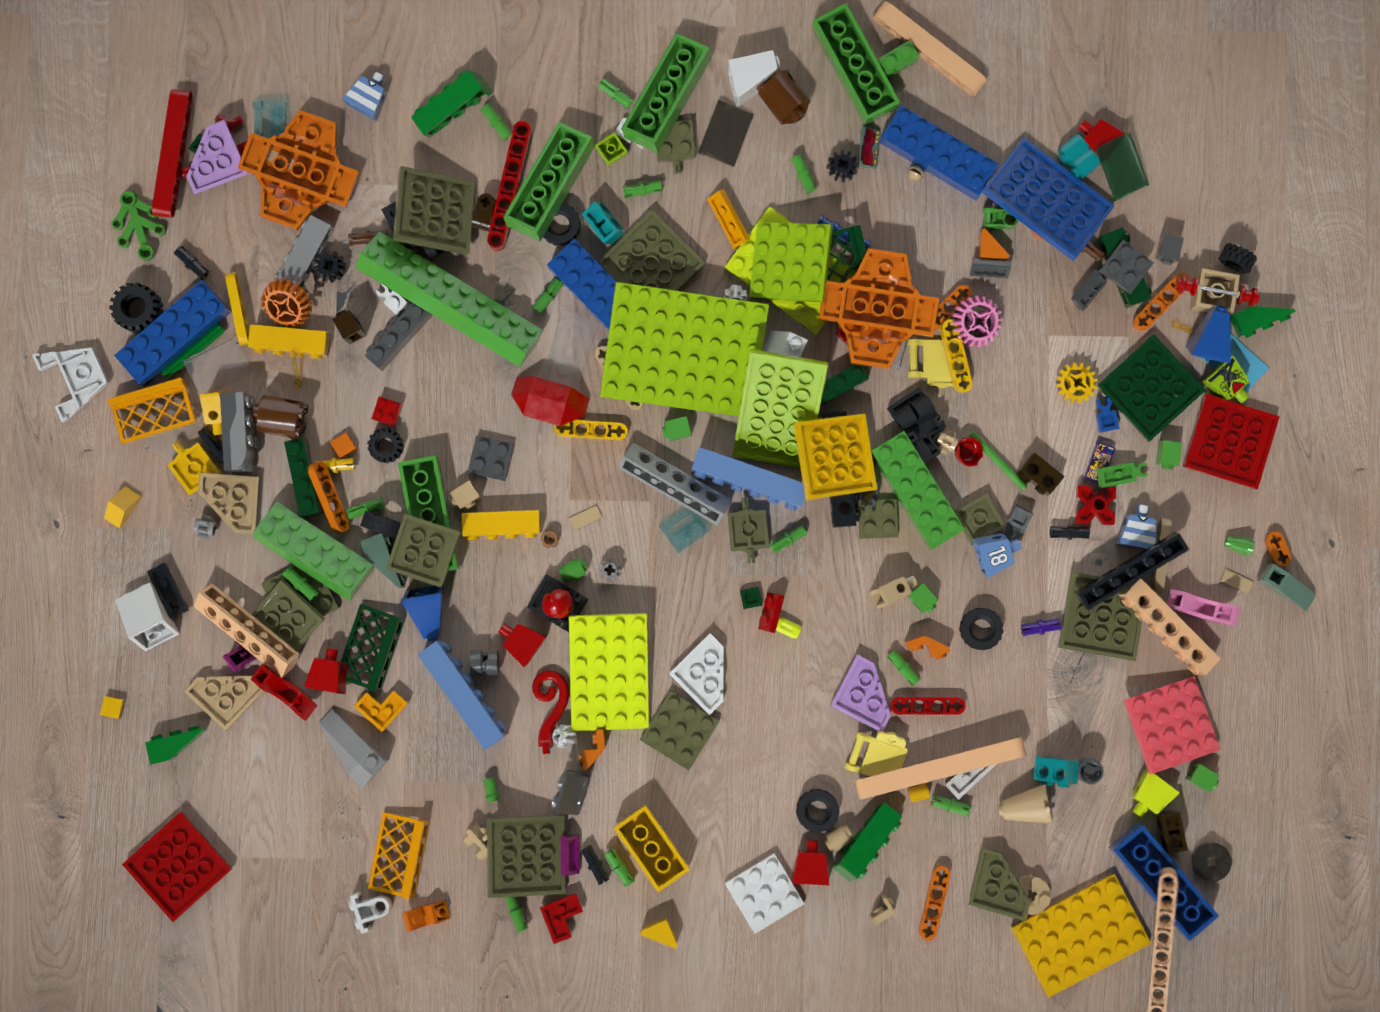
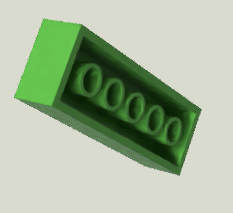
M847 3L814 19L811 28L864 126L898 109L900 101Z
M678 33L675 34L621 128L625 139L656 153L659 152L712 59L709 47Z
M558 122L503 217L507 227L541 242L595 148L591 136Z
M905 431L871 451L873 460L929 550L936 548L965 530Z
M434 455L398 462L407 514L453 529L439 457ZM456 548L448 572L460 570Z
M278 502L274 504L254 530V540L348 601L352 600L372 573V563Z

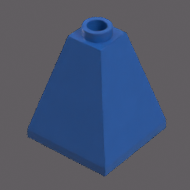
M1216 305L1215 308L1210 309L1186 343V348L1191 355L1225 363L1231 362L1230 314L1227 311L1228 308Z
M444 584L443 587L433 585L406 590L402 599L404 607L422 637L427 639V641L439 639Z

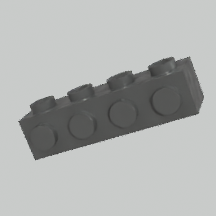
M410 301L405 306L403 314L401 316L397 315L391 323L393 325L388 330H383L379 335L380 339L366 349L365 357L383 371L433 316L431 313Z

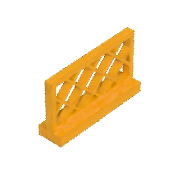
M177 378L107 399L109 407H111L121 444H127L196 423L187 391V381L183 378ZM183 392L184 395L181 405L172 401L175 394ZM159 398L167 400L163 410L154 406ZM142 403L149 406L144 416L135 412L139 404ZM170 403L179 407L174 417L166 413ZM152 408L161 412L156 422L147 418ZM127 409L131 411L126 421L120 419L119 410ZM182 409L188 411L190 420L182 422L177 419ZM134 414L142 417L137 428L129 424ZM164 414L172 418L171 423L167 427L159 425ZM145 420L154 424L150 432L140 430ZM128 425L134 428L135 432L132 437L125 439L124 430Z
M387 812L382 813L368 889L401 896L404 899L415 898L430 824L429 820H420ZM387 817L393 818L398 826L389 830L386 826ZM407 822L415 823L413 832L407 834L402 826ZM399 828L404 838L396 842L391 833ZM389 836L394 845L386 850L382 842L385 837ZM407 840L410 849L404 854L399 844ZM394 847L401 856L395 861L388 854ZM385 855L390 864L382 869L378 862L379 858ZM401 859L406 864V869L402 873L399 872L395 865ZM392 866L397 876L389 881L384 871ZM379 874L382 875L386 882L381 887L374 885L375 877ZM397 878L403 884L401 891L395 890L391 884Z

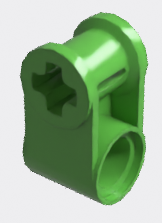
M983 209L984 224L982 229L1012 230L1019 222L1018 219L1004 209ZM1012 216L1015 222L1009 224L1006 222L1005 217Z

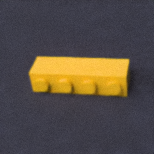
M250 324L248 348L257 354H265V351H271L273 355L284 356V353H291L293 357L302 358L303 355H310V358L322 359V356L328 357L330 334L326 331Z
M539 510L462 513V536L467 537V540H479V536H487V540L498 539V536L506 535V539H516L517 535H525V538H537L536 534H541Z

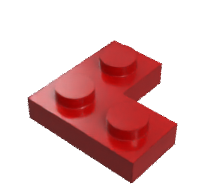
M577 893L540 907L553 944L572 937L566 918L583 912Z

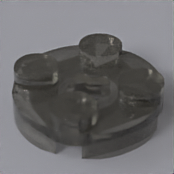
M1215 842L1200 844L1193 851L1191 858L1192 867L1196 875L1212 882H1218L1225 878L1230 872L1233 863L1228 850ZM1215 857L1216 864L1209 867L1207 859Z

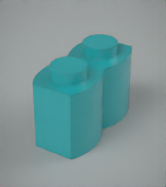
M1076 134L1058 150L1059 159L1064 164L1070 165L1071 173L1081 180L1102 163L1100 158L1089 148L1088 144L1079 134Z

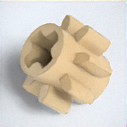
M947 430L946 433L941 431L935 444L939 446V450L942 453L947 454L948 451H954L959 440L955 438L956 433Z

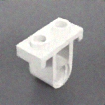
M361 891L350 896L349 906L351 911L355 912V926L357 930L360 929L361 934L372 929L371 925L367 926L366 922L383 917L391 910L392 901L388 896L379 895L363 901H359V897L362 895ZM378 901L385 903V910L382 911L377 908Z

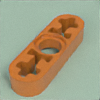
M958 286L938 306V310L940 309L944 315L939 320L940 325L944 321L949 320L953 313L957 312L955 309L951 313L944 310L945 303L950 302L955 308L959 306L958 303L960 301L966 302L965 297H962L958 303L954 300L959 296V290H965L967 292L966 297L972 296V291L968 286ZM937 323L935 324V330L940 329V325Z

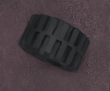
M127 283V287L120 286V291L116 290L113 293L116 295L115 298L111 297L110 301L113 302V305H109L110 310L113 311L110 314L115 319L114 321L122 328L133 333L142 332L164 312L161 310V307L164 306L160 301V296L151 288L140 283ZM137 298H143L145 302L144 312L137 318H131L128 312L130 303Z

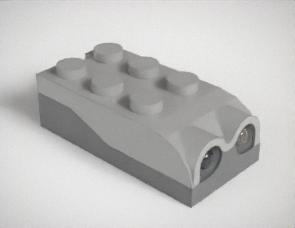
M244 392L220 393L224 471L230 473L253 472L255 448L258 447L257 437H254V429L257 426L252 419L253 409L256 405L255 399H252L251 395H246Z

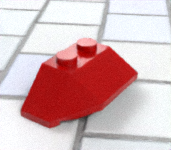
M536 376L517 377L511 393L523 416L556 426H563L583 418L590 398L570 386Z

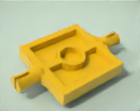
M179 441L172 444L178 455L167 466L189 496L198 491L199 473L222 474L199 442L188 449H184Z

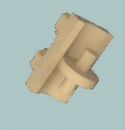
M475 823L466 831L467 834L462 840L469 847L475 842L479 847L475 855L479 860H483L487 857V829L485 826L481 828Z

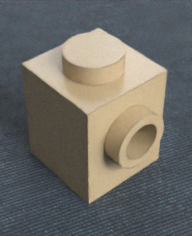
M470 480L450 492L452 504L455 508L459 507L461 510L471 509L476 505L475 501L482 498Z

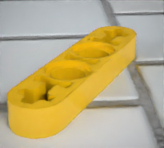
M236 272L225 274L237 339L240 346L248 345L249 328L239 278Z
M949 319L940 325V334L953 387L957 392L965 393L972 388V378L962 338L947 340V337L961 334L960 331L954 332V330H951L950 335V332L945 330L948 323L949 326H953V329L959 327L952 324V321L955 320ZM951 342L958 344L957 352H952L949 349ZM956 360L961 361L963 364L961 371H957L954 368ZM965 372L964 376L956 377L957 374ZM961 377L963 382H967V385L964 386V389L963 387H959V383H961Z
M575 420L570 422L574 423V434H570L571 430H564V433H561L557 426L554 425L555 433L561 437L621 441L628 436V429L623 423ZM570 423L565 424L566 427H571ZM579 424L586 425L587 431L585 434L580 435L576 432V427ZM599 425H603L606 428V433L602 436H598L595 433V428ZM608 426H612V430H618V427H621L625 434L617 437V433H611L612 437H608Z

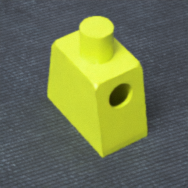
M1144 769L1131 797L1138 801L1132 812L1140 818L1148 810L1158 814L1179 792L1156 774H1149L1148 769Z

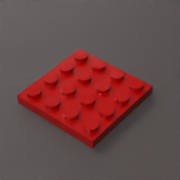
M1204 394L1182 467L1258 490L1280 416L1213 395Z
M182 811L122 864L172 922H175L232 870V867Z

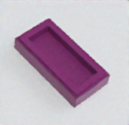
M579 835L561 836V875L580 874Z

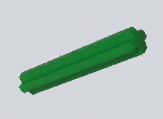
M216 324L164 368L162 374L167 379H171L224 334V328L220 324Z

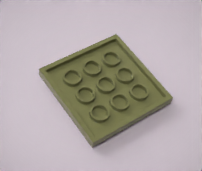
M401 166L398 176L393 240L468 255L470 251L475 182Z
M652 209L598 261L599 265L616 282L677 291L705 265V262Z
M1070 572L1058 648L1136 661L1142 621L1135 616L1136 612L1122 603V598L1118 595L1120 592L1090 610H1086L1074 591L1099 576ZM1141 596L1139 598V604L1142 606L1144 603V599Z
M564 815L487 818L488 898L565 894V876L561 875V836H565Z

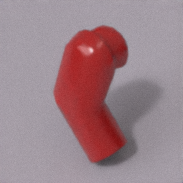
M223 115L215 117V123L225 119L230 131L244 124L240 115L232 120L223 117Z

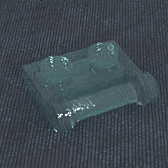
M286 101L252 102V108L254 109V134L269 139L285 131L287 126ZM263 109H266V133H262Z
M685 508L667 522L659 524L678 553L709 532L700 516L688 508ZM691 514L694 518L673 534L670 532V528Z

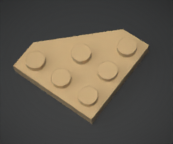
M199 473L198 493L230 529L238 534H254L259 477Z
M252 676L197 677L184 691L224 731H227L264 693L251 680Z

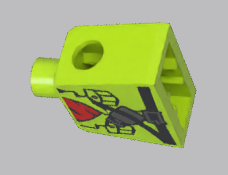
M1233 355L1231 356L1230 363L1222 362L1201 381L1206 387L1225 400H1230L1235 396L1240 403H1243L1250 397L1243 389L1250 381Z

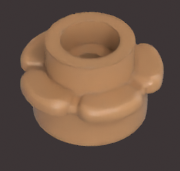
M546 530L541 535L544 547L554 548L558 545L560 537L554 530Z

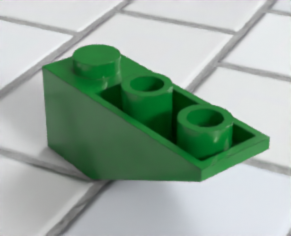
M1253 306L1230 316V321L1238 338L1243 335L1245 338L1257 334L1255 330L1261 327L1264 331L1273 327V322L1277 320L1282 323L1291 319L1290 315L1296 311L1295 309Z
M200 725L189 727V732L181 733V730L169 732L170 736L163 738L162 734L150 737L151 741L145 742L150 765L175 759L199 738L207 728L200 729Z

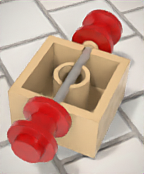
M1202 268L1196 272L1192 280H1187L1186 275H1181L1180 278L1176 279L1175 289H1177L1178 294H1182L1184 291L1190 293V296H1192L1190 310L1208 313L1211 308L1219 305L1228 308V313L1232 314L1234 313L1235 302L1241 305L1245 301L1248 302L1250 307H1253L1255 303L1258 304L1260 299V292L1255 287L1249 291L1245 289V286L1240 285L1238 289L1240 275Z

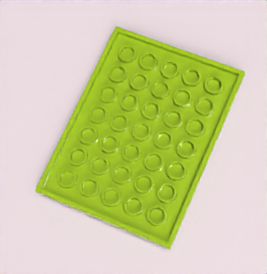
M616 282L600 397L739 417L751 349L762 351L769 304Z

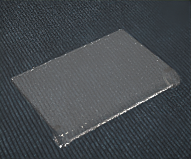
M236 336L183 360L199 394L208 393L253 372Z
M174 398L172 399V401L181 405V402L175 400ZM165 400L160 410H163L167 400ZM170 403L166 413L174 417L179 407ZM182 409L177 419L182 422L190 420L188 411ZM193 409L196 423L147 437L141 447L169 461H173L178 453L172 444L179 441L185 449L203 413ZM161 412L158 413L154 422H156ZM164 414L159 425L163 427L169 426L172 418Z

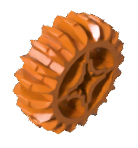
M286 278L270 282L263 290L261 306L265 308L264 313L269 314L268 319H274V324L279 322L281 327L286 325L288 328L292 326L296 328L304 324L310 317L313 300L309 299L310 293L304 292L305 288L299 287V283L294 284L292 279L287 281Z

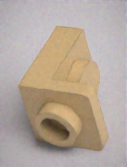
M882 895L881 898L886 907H878L872 912L873 915L870 917L875 926L896 914L893 910L896 906L890 897L886 898L885 895Z

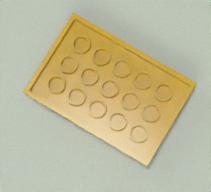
M1114 873L1047 907L1041 913L1028 917L1026 921H1021L1011 926L1048 998L1151 944Z

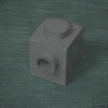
M1165 233L1160 237L1156 259L1161 260V263L1166 265L1176 263L1180 257L1184 238Z

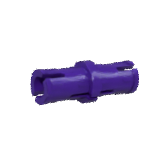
M1057 618L1042 621L1041 619L1035 623L1021 624V630L1029 629L1021 633L1023 637L1038 633L1044 635L1045 632L1061 630V625L1053 626V624L1061 622Z

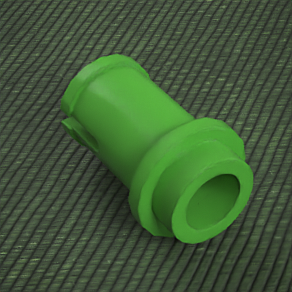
M495 777L484 779L483 782L487 796L485 799H487L488 803L498 801L500 794L497 792Z

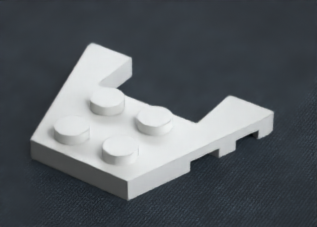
M93 348L62 352L55 351L43 354L36 353L32 355L39 371L58 364L73 399L55 406L62 423L67 422L109 384Z

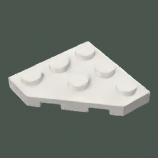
M711 633L669 673L709 715L723 702L724 647Z

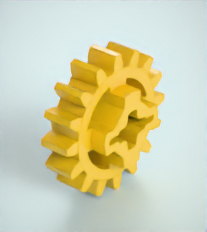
M1073 362L1071 368L1067 364L1064 366L1065 371H1059L1061 376L1056 377L1055 380L1059 381V384L1055 385V388H1060L1057 394L1064 395L1062 400L1069 398L1070 404L1074 403L1075 400L1077 404H1080L1082 399L1086 402L1089 400L1088 396L1092 397L1095 395L1092 390L1098 388L1094 385L1098 379H1093L1092 376L1095 374V371L1090 373V366L1083 368V363H1080L1077 367L1076 363ZM1071 371H1079L1080 373L1077 374V375H1074V374L1069 373V372H1071ZM1075 380H1078V381H1079V382H1078V385H1079V386H1077V387L1074 386V384H1075L1074 381H1075ZM1064 381L1067 383V390L1065 388ZM1080 392L1083 395L1075 396L1073 393Z

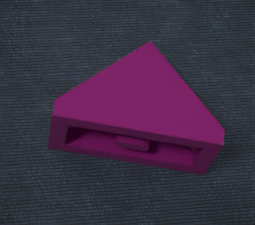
M241 645L223 656V659L233 672L242 671L257 659Z

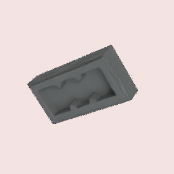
M973 258L970 276L1008 278L1011 270V261Z
M1094 270L1071 298L1077 308L1084 311L1107 281L1098 270Z

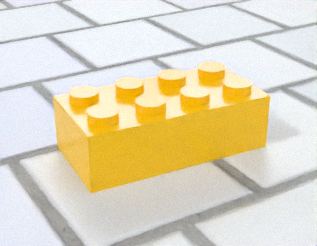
M644 804L614 825V830L657 892H660L690 871V866L647 804Z

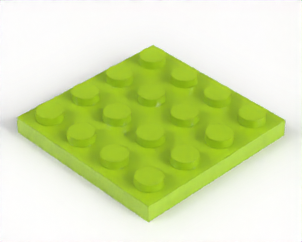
M758 222L749 298L824 302L833 226L831 224Z

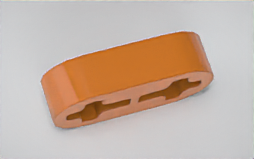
M1280 532L1268 533L1264 541L1273 564L1278 567L1289 565L1292 558L1283 535ZM1273 537H1278V541H1276L1277 547L1275 543L1270 542ZM1279 552L1286 557L1283 559V562L1277 560L1280 557Z

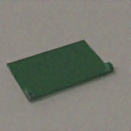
M1131 132L1125 133L1096 148L1114 201L1149 186Z

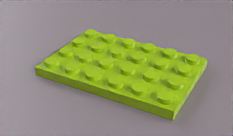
M751 349L732 456L801 468L794 423L817 420L828 362Z

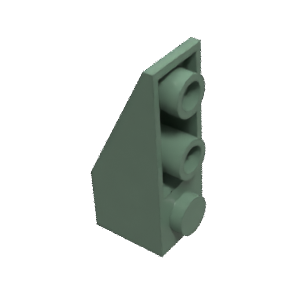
M378 534L360 541L366 559L398 588H404L403 583L406 582L404 575L386 569L391 555L390 547H392L389 536Z
M1266 564L1257 579L1258 582L1305 611L1308 610L1316 597L1314 592L1275 564Z

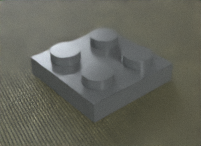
M1122 240L1099 272L1131 294L1154 262L1125 240Z
M476 435L468 473L506 481L514 444Z

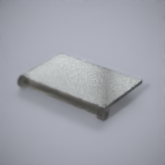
M718 100L698 154L708 156L734 167L754 114Z

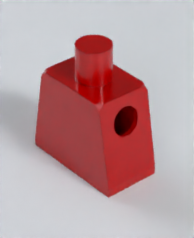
M1085 119L1078 127L1086 135L1083 138L1084 141L1096 153L1102 163L1127 135L1102 119L1095 126Z
M504 623L498 633L507 638L502 646L523 667L528 665L547 638L545 635L520 623L514 629Z
M327 648L325 659H313L304 684L305 688L346 694L347 664L336 661L337 649Z
M806 840V851H797L791 878L792 884L829 886L826 853L818 851V840Z

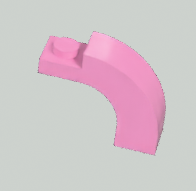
M1174 589L1170 590L1167 605L1174 611L1235 627L1241 609L1238 606L1211 601Z

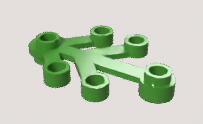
M125 191L120 196L122 207L116 218L112 220L111 225L114 229L120 231L125 226L123 220L128 211L131 218L122 236L117 239V244L122 248H128L130 246L129 239L135 229L140 243L138 256L144 261H150L154 258L155 251L148 245L143 226L153 230L158 236L166 234V227L139 216L137 208L147 212L152 218H158V216L151 215L152 206L139 201V196L134 191ZM133 198V202L128 204L127 200ZM120 221L121 225L116 227V222ZM159 227L163 228L161 233H157ZM123 239L127 241L125 245H121ZM150 251V256L145 257V252Z

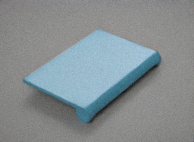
M1230 333L1231 356L1235 357L1250 381L1243 387L1248 393L1269 367ZM1202 358L1213 369L1222 363L1221 361Z

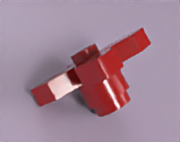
M1078 485L1076 487V497L1085 506L1075 512V523L1088 524L1095 516L1101 525H1114L1115 513L1108 508V504L1116 499V487H1104L1095 494L1090 486ZM1094 502L1098 504L1097 509L1094 507Z

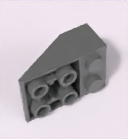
M568 770L560 776L557 785L560 792H557L552 802V807L555 808L554 813L580 814L590 780L589 775Z

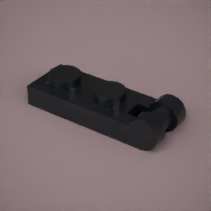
M162 563L147 571L170 619L176 618L177 614L181 612L186 613L189 611V607L184 601L166 563ZM176 601L178 606L173 608L171 603Z

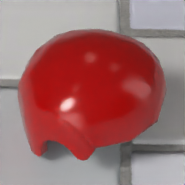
M973 437L962 438L955 447V457L964 466H977L980 459L983 458V447L980 441Z
M554 589L552 593L544 596L542 602L543 611L547 616L564 618L569 615L573 608V598L566 590Z

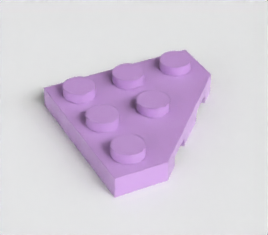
M225 119L208 125L186 176L194 194L248 174V172L237 168L241 155Z
M857 654L830 706L878 731H883L891 714L875 664Z

